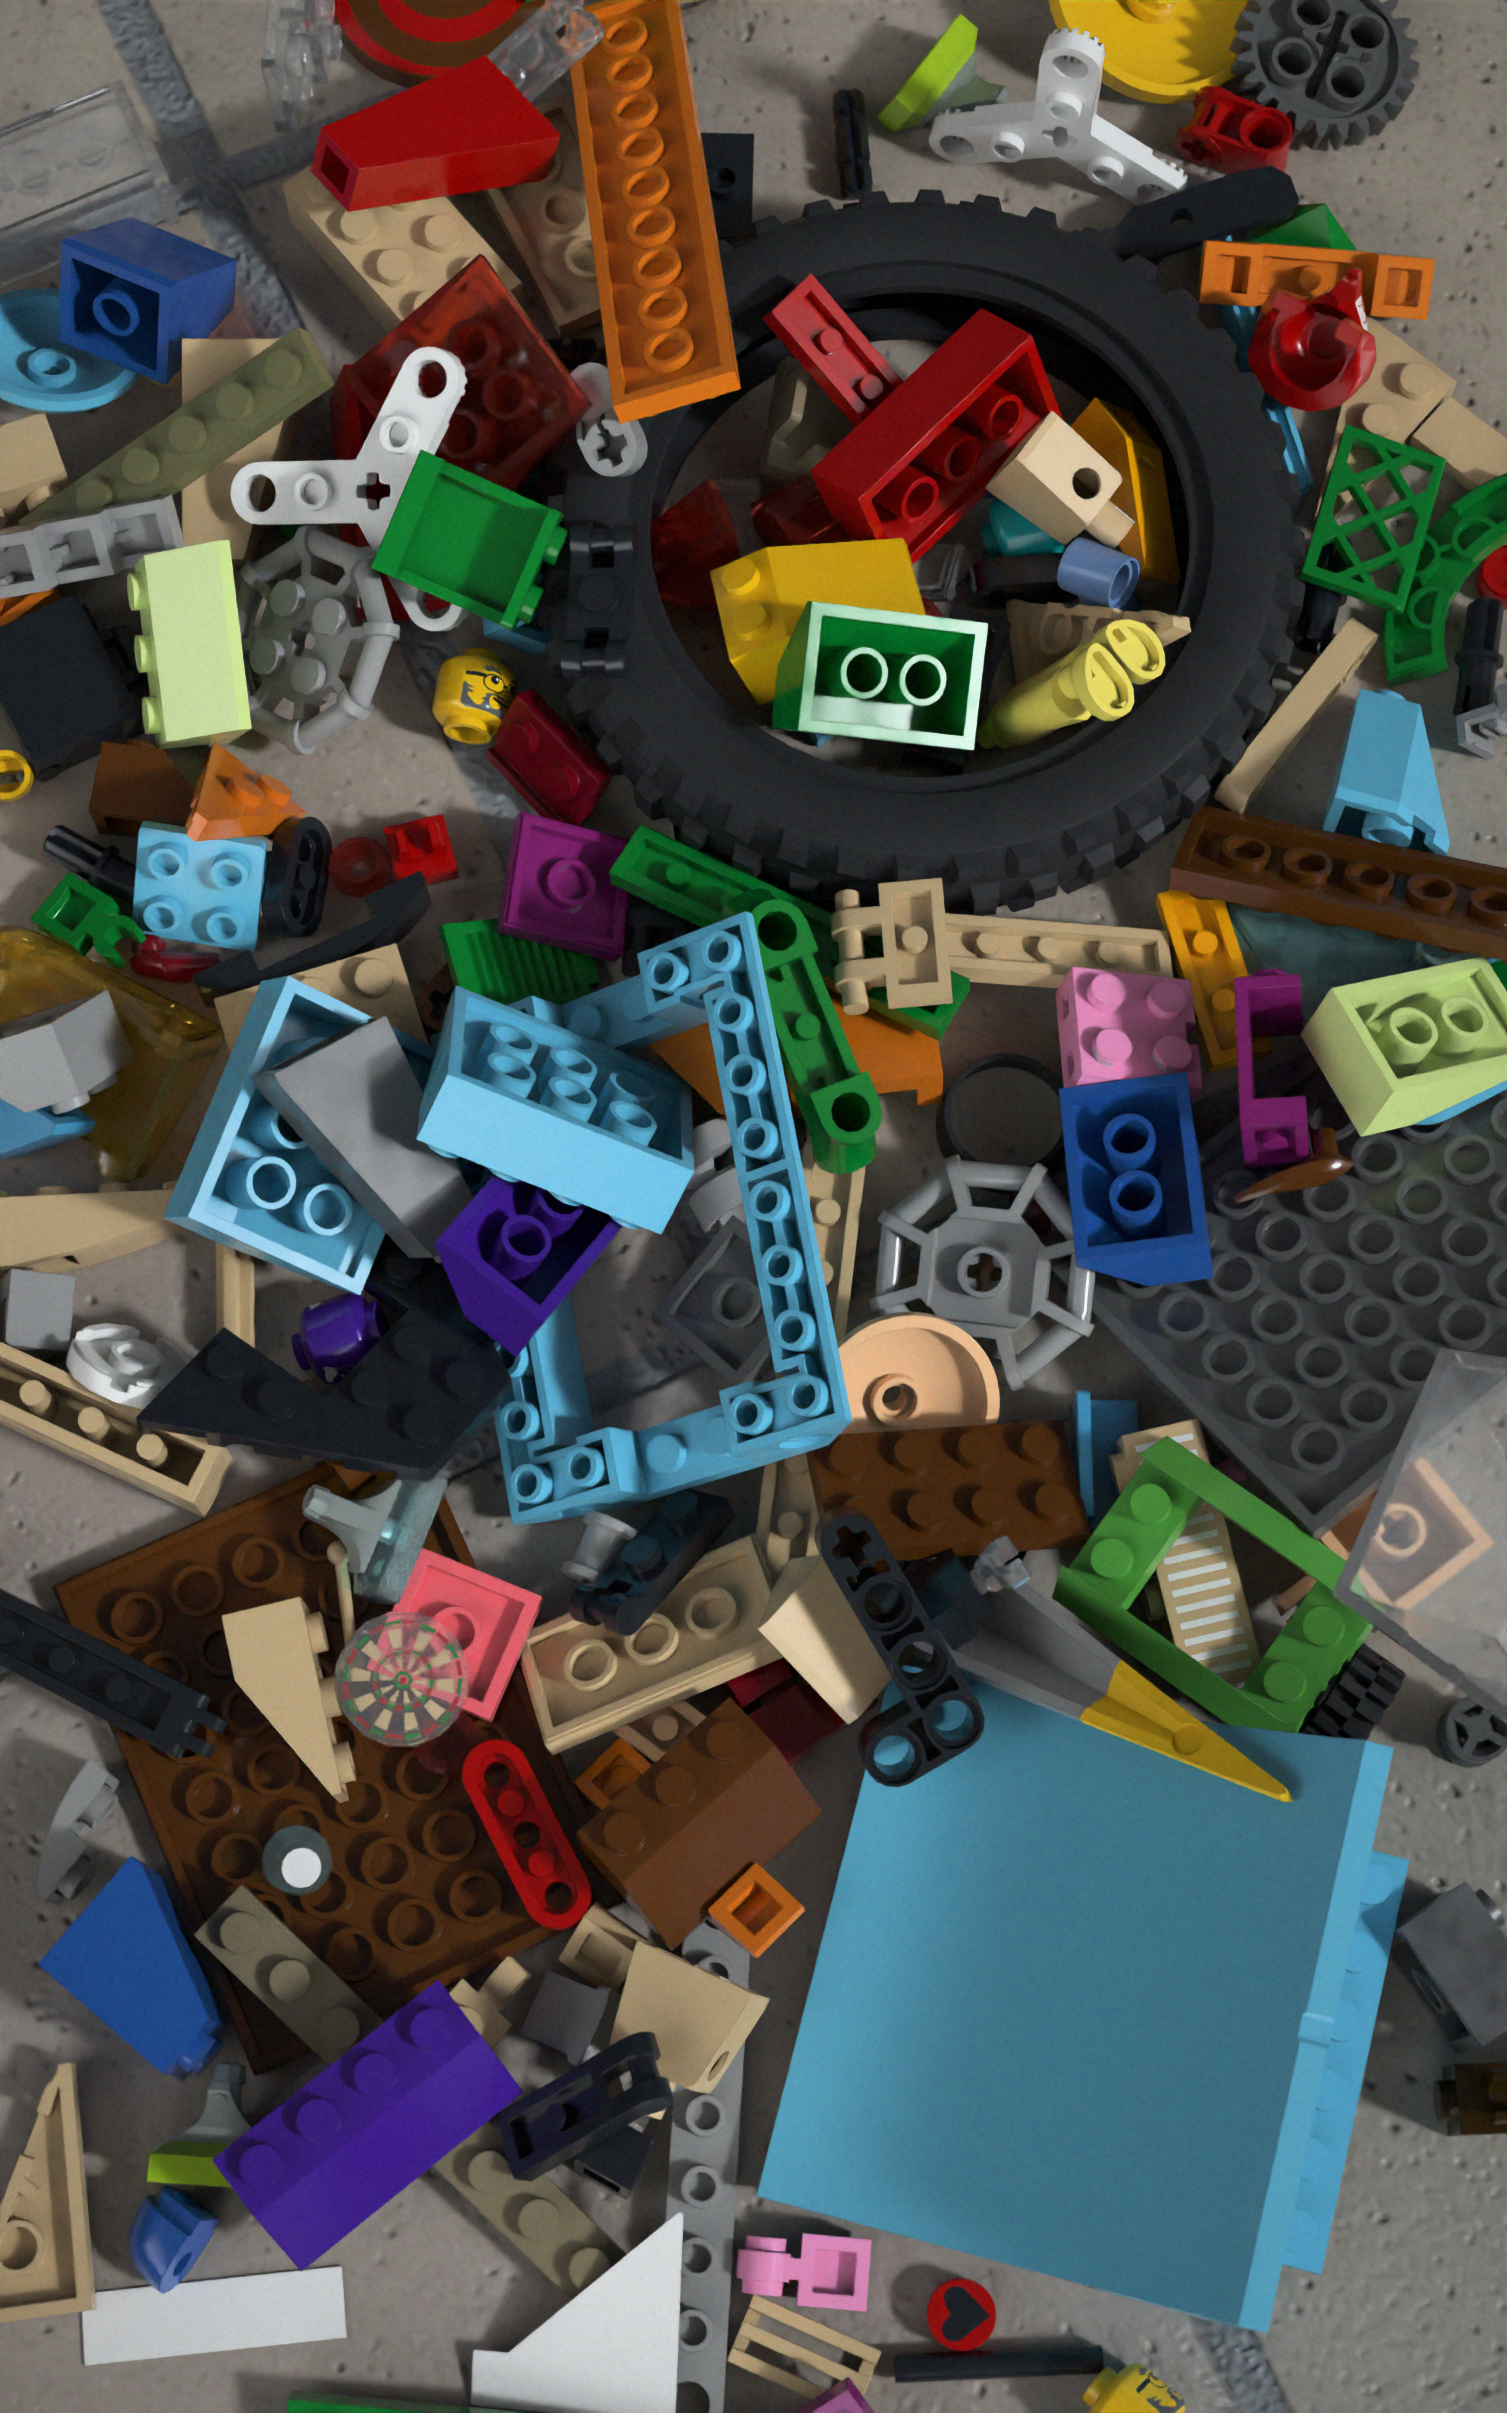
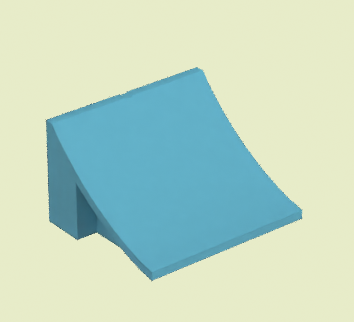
M907 1665L901 1668L909 1673H917L924 1670ZM965 1678L981 1705L985 1717L984 1730L979 1740L973 1746L912 1783L901 1787H886L876 1782L867 1769H865L756 2196L1083 2284L1091 2289L1218 2324L1268 2333L1282 2265L1321 2275L1409 1865L1408 1859L1372 1850L1394 1747L1360 1739L1282 1732L1201 1721L1283 1784L1290 1792L1293 1802H1282L979 1681ZM893 1679L886 1686L880 1713L904 1700ZM956 1700L942 1703L936 1709L933 1716L934 1727L948 1731L957 1728L966 1717V1704ZM895 1735L883 1738L874 1750V1760L883 1765H893L900 1762L908 1751V1740Z

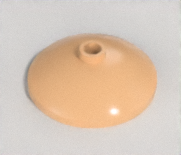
M921 1312L891 1313L859 1325L837 1342L852 1416V1422L840 1434L997 1424L1000 1396L994 1368L982 1347L967 1332L951 1321ZM892 1386H900L898 1398L891 1403H883L884 1392Z

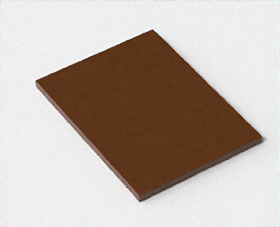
M326 1463L52 1586L68 1623L209 1695L212 1699L206 1710L229 1722L223 1734L215 1732L199 1723L194 1734L216 1745V1748L211 1758L204 1757L186 1748L181 1759L108 1722L194 1932L196 1933L241 1884L245 1885L364 2001L384 2018L402 2009L437 1980L446 1989L460 1982L462 1978L467 1979L503 1962L507 1956L514 1957L579 1925L577 1924L566 1930H550L539 1925L528 1913L464 1787L462 1768L470 1751L446 1769H437L430 1763V1754L438 1744L432 1733L425 1737L423 1735V1732L430 1729L435 1722L434 1718L424 1707L430 1700L446 1710L439 1719H443L448 1712L452 1714L448 1720L474 1744V1747L482 1742L498 1739L514 1744L523 1752L592 1888L591 1907L597 1902L610 1912L627 1904V1902L581 1850L577 1832L590 1819L560 1752L552 1755L544 1744L519 1660L491 1723L458 1709H455L454 1713L450 1711L451 1706L431 1698L414 1710L413 1705L420 1702L424 1695L418 1699L412 1690H401L393 1682L380 1681V1677H378L377 1682H373V1674H371L370 1682H351L352 1677H349L348 1682H344L345 1674L340 1668V1659L345 1653L336 1572L335 1565L327 1557L329 1545L340 1539L329 1529L307 1519L303 1515L301 1506L309 1488L315 1484L330 1489V1492L336 1496L350 1500L372 1493L387 1479H399L402 1481L388 1515L389 1518L404 1524L396 1547L391 1548L377 1542L365 1573H352L349 1571L357 1642L359 1644L366 1635L370 1638L358 1649L366 1657L367 1667L371 1658L363 1653L362 1650L371 1641L377 1646L383 1631L373 1637L369 1633L382 1626L385 1628L420 1547L476 1570L478 1569L436 1475L429 1483L398 1478L395 1474L388 1471H377L378 1478L351 1496ZM296 1597H301L309 1609V1614L321 1613L329 1651L318 1653L323 1678L331 1676L335 1678L343 1713L341 1716L332 1718L337 1743L348 1741L356 1771V1781L346 1783L349 1801L339 1803L236 1683L222 1615ZM373 1683L378 1684V1690L376 1691L380 1692L382 1696L380 1699L384 1698L388 1702L387 1705L390 1703L395 1706V1709L396 1707H404V1712L389 1709L387 1705L384 1706L375 1694L376 1691H374ZM344 1684L349 1685L350 1700H346ZM394 1686L387 1694H383L382 1689ZM400 1691L397 1703L391 1702L396 1692ZM405 1692H407L411 1704L404 1705ZM372 1693L376 1702L363 1712H360L354 1700ZM352 1701L359 1715L356 1717L353 1715L348 1702ZM412 1706L413 1710L405 1712V1707ZM385 1709L393 1713L388 1731L375 1726V1723ZM414 1712L420 1731L405 1733V1714ZM359 1716L371 1726L369 1730L357 1720ZM372 1728H375L385 1733L386 1737L383 1738L370 1731ZM421 1733L422 1738L406 1741L405 1736ZM388 1735L404 1736V1741L387 1739ZM503 1765L492 1766L486 1773V1784L492 1788L505 1786L509 1781L510 1771ZM533 1824L521 1826L516 1832V1843L523 1848L535 1846L540 1840V1829ZM298 1848L310 1849L317 1854L321 1863L318 1879L310 1886L304 1888L293 1887L286 1882L282 1874L284 1858L289 1852ZM564 1884L551 1886L546 1894L547 1904L555 1909L565 1907L571 1900V1890ZM199 1941L254 2076L258 2077L313 2051Z

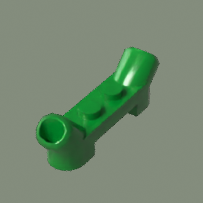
M758 888L744 891L732 898L723 907L719 921L744 911L753 914L782 1065L810 1131L814 1162L820 1169L831 1174L840 1175L855 1172L870 1164L876 1157L877 1144L875 1132L879 1128L882 1118L879 1097L869 1072L860 1073L813 957V954L819 949L801 910L788 901L776 899L769 890Z

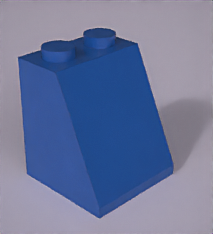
M133 217L68 236L61 243L59 341L167 385L182 368V339H207L234 308L237 260Z
M130 1856L41 1959L38 1965L158 2071L184 2079L190 2071L198 2076L209 2067L222 2051L225 2043L218 2037L228 2027V2024L164 1877L150 1866Z

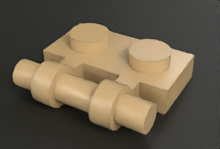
M942 878L878 883L880 906L861 908L860 894L856 890L846 889L835 894L836 912L830 917V929L832 939L838 942L839 964L834 968V983L836 991L842 994L844 1013L859 1015L867 1012L869 1009L868 991L873 987L886 986L888 1009L953 1003ZM882 935L884 957L865 959L864 940L868 936Z

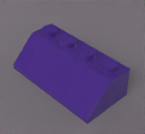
M494 1174L442 1233L434 1245L465 1317L517 1357L624 1226L613 1220L607 1213L583 1204L579 1206L565 1204L557 1200L545 1189L524 1181H506Z
M437 1980L214 2157L212 2161L254 2218L302 2272L521 2095L523 2091L441 1982Z

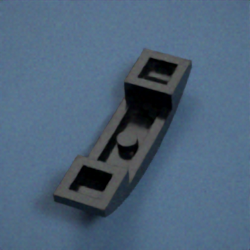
M421 870L364 896L370 920L259 971L250 950H246L192 975V979L205 1007L216 1008L214 998L260 985L263 980L293 975L394 943L399 944L421 920L431 905L427 883Z

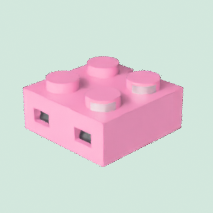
M1071 967L1055 992L1064 1088L1187 1071L1192 1102H1194L1202 1091L1203 1084L1198 1045L1188 1044L1187 1035L1196 1023L1191 980Z

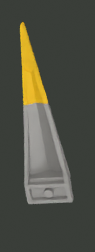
M991 1554L958 1556L975 1579L992 1609V1612L970 1625L976 1637L957 1650H953L937 1630L963 1676L1279 1801L1293 1802L1290 1792L1283 1784L1131 1668ZM935 1558L898 1560L897 1563L905 1575L927 1560L930 1562ZM861 1563L857 1568L858 1572L862 1568L870 1566V1564ZM891 1583L874 1585L867 1593L885 1614L894 1609L899 1600L898 1587ZM914 1642L913 1644L918 1650L913 1656L931 1662L933 1657L932 1646L925 1642Z

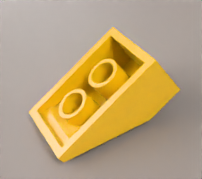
M903 538L766 547L710 571L729 660L758 705L774 700L778 664L807 601L926 615L908 547Z

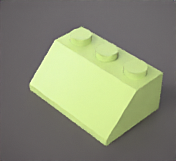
M217 540L144 555L134 565L135 573H128L127 592L131 610H140L143 635L135 636L134 649L139 673L147 672L150 697H143L142 718L145 732L147 735L155 734L158 749L213 745V743L229 744L252 729L230 541Z

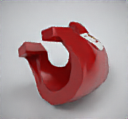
M1359 267L1352 268L1337 285L1308 301V297L1277 288L1263 303L1249 344L1248 363L1264 391L1282 405L1308 413L1336 408L1350 399L1369 379L1376 362V344L1374 336L1368 332L1362 298L1363 272Z

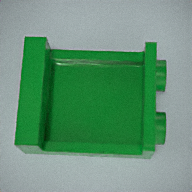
M420 449L371 568L515 631L519 620L528 624L532 621L544 589L536 586L535 582L544 562L555 566L567 540L569 530L560 527L564 517L562 512L551 507L548 508Z

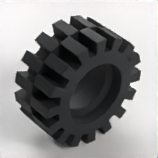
M1362 1643L1302 1728L1300 1734L1367 1740L1371 1730L1383 1718L1384 1711L1394 1701V1695L1403 1684L1402 1680L1405 1678V1672Z

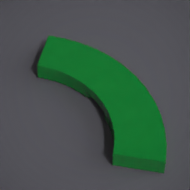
M1507 473L1475 487L1449 505L1450 510L1439 518L1426 532L1404 612L1396 614L1393 611L1384 609L1381 634L1382 656L1389 688L1449 671L1445 654V631L1453 601L1470 573L1492 552L1507 543ZM1396 571L1397 577L1391 590V593L1394 594L1396 593V589L1400 579V574L1398 571Z

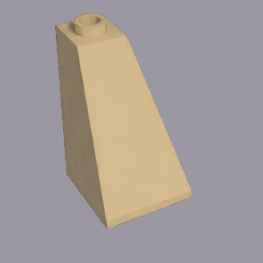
M182 339V407L279 339ZM310 402L182 489V535L185 546L217 540H229L234 578L235 569H242L247 561H255L267 525L249 523L238 515L231 500L233 479L241 468L253 462L290 461ZM266 476L256 479L257 482L251 486L253 491H250V494L253 496L251 502H254V507L259 508L261 512L270 508L276 493L273 482Z

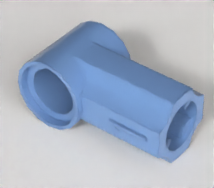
M1078 537L1072 541L1065 550L1058 567V586L1062 590L1078 596L1082 605L1112 607L1132 612L1141 611V603L1135 591L1140 573L1137 559L1084 537Z

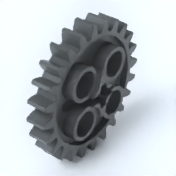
M1248 0L1244 7L1245 11L1241 12L1234 25V29L1237 32L1229 45V50L1238 54L1230 67V72L1237 75H1246L1237 93L1238 95L1255 94L1257 98L1255 103L1276 108L1285 113L1292 125L1291 144L1297 139L1300 132L1308 134V141L1312 150H1316L1324 136H1328L1334 151L1340 150L1347 136L1357 146H1360L1370 132L1379 136L1389 120L1394 121L1405 106L1403 102H1406L1415 87L1411 79L1418 70L1419 63L1410 59L1418 46V40L1402 38L1411 24L1410 18L1393 19L1391 14L1397 6L1398 0H1387L1383 3L1379 0ZM1335 15H1340L1343 18V24L1325 62L1326 69L1316 85L1313 99H1309L1305 96V90L1323 52L1322 45L1332 29ZM1299 16L1307 17L1315 26L1305 23ZM1353 39L1360 40L1367 48L1360 47ZM1280 64L1289 66L1297 75L1285 72ZM1333 87L1342 89L1350 98L1340 96Z

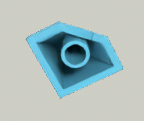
M1359 690L1349 716L1320 830L1444 856L1447 855L1450 840L1420 704L1406 701L1402 695L1391 690Z

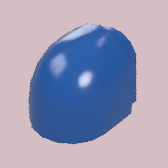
M163 2185L157 2196L149 2194L145 2197L131 2225L129 2250L135 2268L160 2293L164 2294L171 2291L196 2263L212 2238L213 2231L221 2218L184 2191L171 2185Z

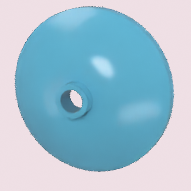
M31 288L0 295L1 400L36 412L52 414L78 413L112 402L125 394L136 383L140 374L59 341L60 289Z

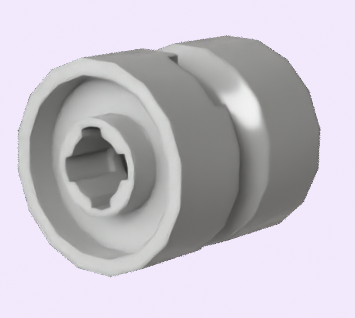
M723 1116L693 1129L694 1173L685 1188L693 1191L688 1204L704 1233L707 1235L717 1234L732 1215L743 1223L746 1222L727 1119Z

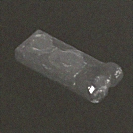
M545 0V4L487 56L505 76L512 80L515 87L530 103L602 39L604 28L594 13L584 10L582 7L584 0ZM566 24L565 35L559 39L555 32Z

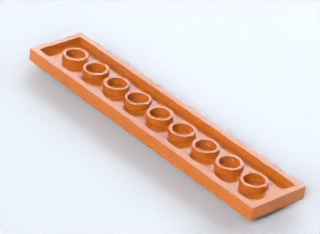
M604 0L563 13L612 404L621 425L627 421L631 422L655 416L659 413L695 402L713 399L739 390L741 385L680 0Z

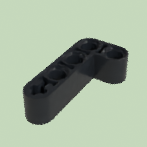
M839 1506L827 1511L820 1518L815 1528V1543L818 1552L904 1697V1700L873 1717L863 1726L858 1736V1751L868 1773L876 1782L886 1787H901L912 1783L973 1746L979 1740L984 1730L985 1717L981 1705L879 1530L863 1511L852 1506ZM847 1525L853 1533L864 1530V1533L860 1534L856 1541L870 1566L864 1567L858 1572L853 1561L842 1547L831 1551L839 1543L836 1531L840 1527ZM882 1557V1558H883V1562L876 1564V1562L879 1560V1558ZM854 1576L850 1582L846 1581L847 1577ZM891 1583L897 1586L899 1600L894 1609L883 1615H874L866 1611L864 1606L865 1597L874 1585ZM914 1642L930 1644L933 1649V1657L930 1664L924 1670L917 1673H909L900 1669L899 1656L907 1645ZM950 1700L965 1703L967 1707L966 1717L961 1725L949 1731L934 1727L933 1716L936 1709L942 1703ZM895 1735L907 1739L908 1751L900 1762L893 1765H883L874 1760V1750L883 1738Z

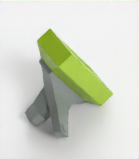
M960 13L940 35L876 119L895 134L914 126L921 128L934 121L941 111L945 113L947 109H951L953 113L955 109H961V112H971L975 110V106L1002 104L1009 95L1006 86L983 81L976 73L978 55L974 53L978 28Z
M231 2062L216 2064L213 2080H211L208 2087L206 2106L202 2116L193 2126L179 2133L172 2134L171 2141L150 2153L147 2182L232 2188L212 2159L254 2126L241 2109L243 2084H246L245 2065Z

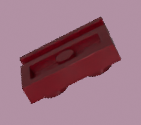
M533 688L515 696L494 736L497 740L495 745L487 749L484 754L489 762L541 817L582 827L583 819L591 815L614 775Z

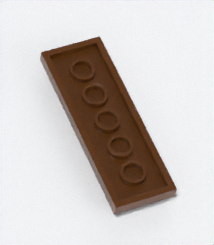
M1203 806L1192 817L1171 867L1168 889L1188 893L1197 899L1228 901L1247 905L1253 910L1262 913L1279 912L1311 919L1323 926L1341 925L1373 932L1384 939H1407L1435 945L1446 952H1468L1500 959L1507 964V868Z

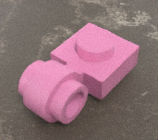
M801 2233L800 2257L796 2258L793 2257V2254L786 2253L787 2239L746 2235L745 2249H738L736 2278L743 2279L742 2293L767 2296H783L784 2282L791 2283V2279L798 2280L797 2306L866 2312L872 2239Z

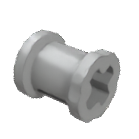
M588 1510L583 1518V1522L587 1527L572 1561H564L560 1571L566 1577L580 1584L589 1583L593 1585L622 1552L625 1545L639 1532L613 1517Z

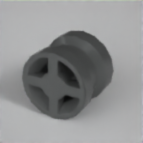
M1483 1695L1467 1696L1449 1707L1440 1717L1436 1729L1437 1744L1443 1755L1453 1764L1464 1768L1480 1767L1500 1756L1507 1748V1712L1505 1708L1496 1700ZM1457 1725H1460L1464 1728V1733L1467 1737L1466 1740L1462 1734V1729L1457 1727Z

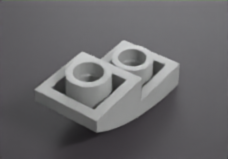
M90 1758L73 1780L59 1805L50 1825L39 1861L35 1893L57 1906L65 1896L70 1900L75 1899L93 1878L97 1868L91 1863L100 1851L80 1835L87 1826L91 1829L97 1828L108 1817L118 1801V1797L113 1792L120 1785L121 1781Z

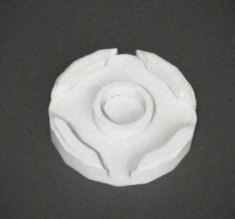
M103 1323L84 1327L77 1332L75 1340H72L67 1353L66 1367L73 1378L90 1391L113 1402L144 1409L192 1359L184 1350L163 1337L162 1339L157 1337L155 1344H151L139 1339L141 1331L135 1329V1327Z

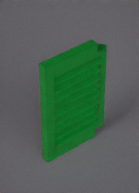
M499 918L442 924L438 929L454 988L459 986L506 1006L529 996L563 1005L591 994L590 988H596L600 984L592 956L497 933Z

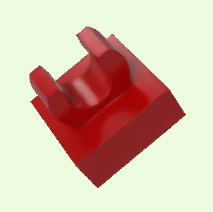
M443 813L383 828L396 881L420 870L427 886L460 878Z

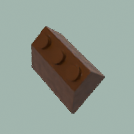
M729 1697L577 1832V1837L582 1852L672 1951L710 1917L708 1909L755 1863L764 1868L822 1816V1810L774 1743Z

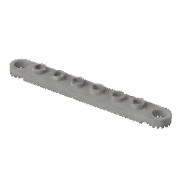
M703 1922L683 1941V1959L748 1988L750 1954L733 1942L722 1931L711 1928ZM745 2042L716 2087L709 2094L692 2091L679 2084L676 2085L673 2093L674 2103L672 2109L665 2223L678 2212H682L684 2215L677 2385L683 2382H695L701 2385L709 2396L710 2405L708 2413H722L724 2407Z

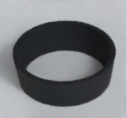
M994 1054L971 1063L955 1078L943 1095L942 1103L938 1107L936 1137L944 1159L958 1154L961 1160L978 1161L957 1140L950 1118L951 1102L955 1090L970 1076L991 1068L1009 1067L1024 1070L1039 1077L1053 1089L1058 1098L1059 1089L1064 1088L1057 1076L1042 1063L1018 1054ZM1063 1130L1053 1149L1042 1159L1027 1167H1034L1036 1163H1040L1049 1168L1048 1176L1050 1178L1059 1170L1066 1160ZM980 1188L995 1193H1010L1008 1190Z

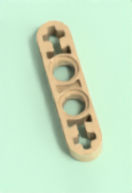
M1351 618L1341 628L1251 742L1231 774L1225 776L1214 796L1217 801L1233 812L1242 814L1250 807L1363 663L1374 646L1378 634L1354 618Z

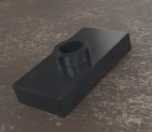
M701 133L717 239H724L732 246V239L751 230L754 134Z

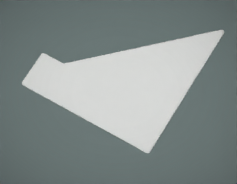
M678 2212L511 2351L474 2350L471 2404L473 2406L548 2413H676L683 2213Z

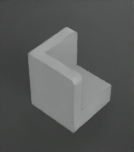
M11 1268L0 1280V1308L5 1309L2 1342L15 1349L43 1352L44 1362L57 1364L67 1355L70 1347L76 1276Z

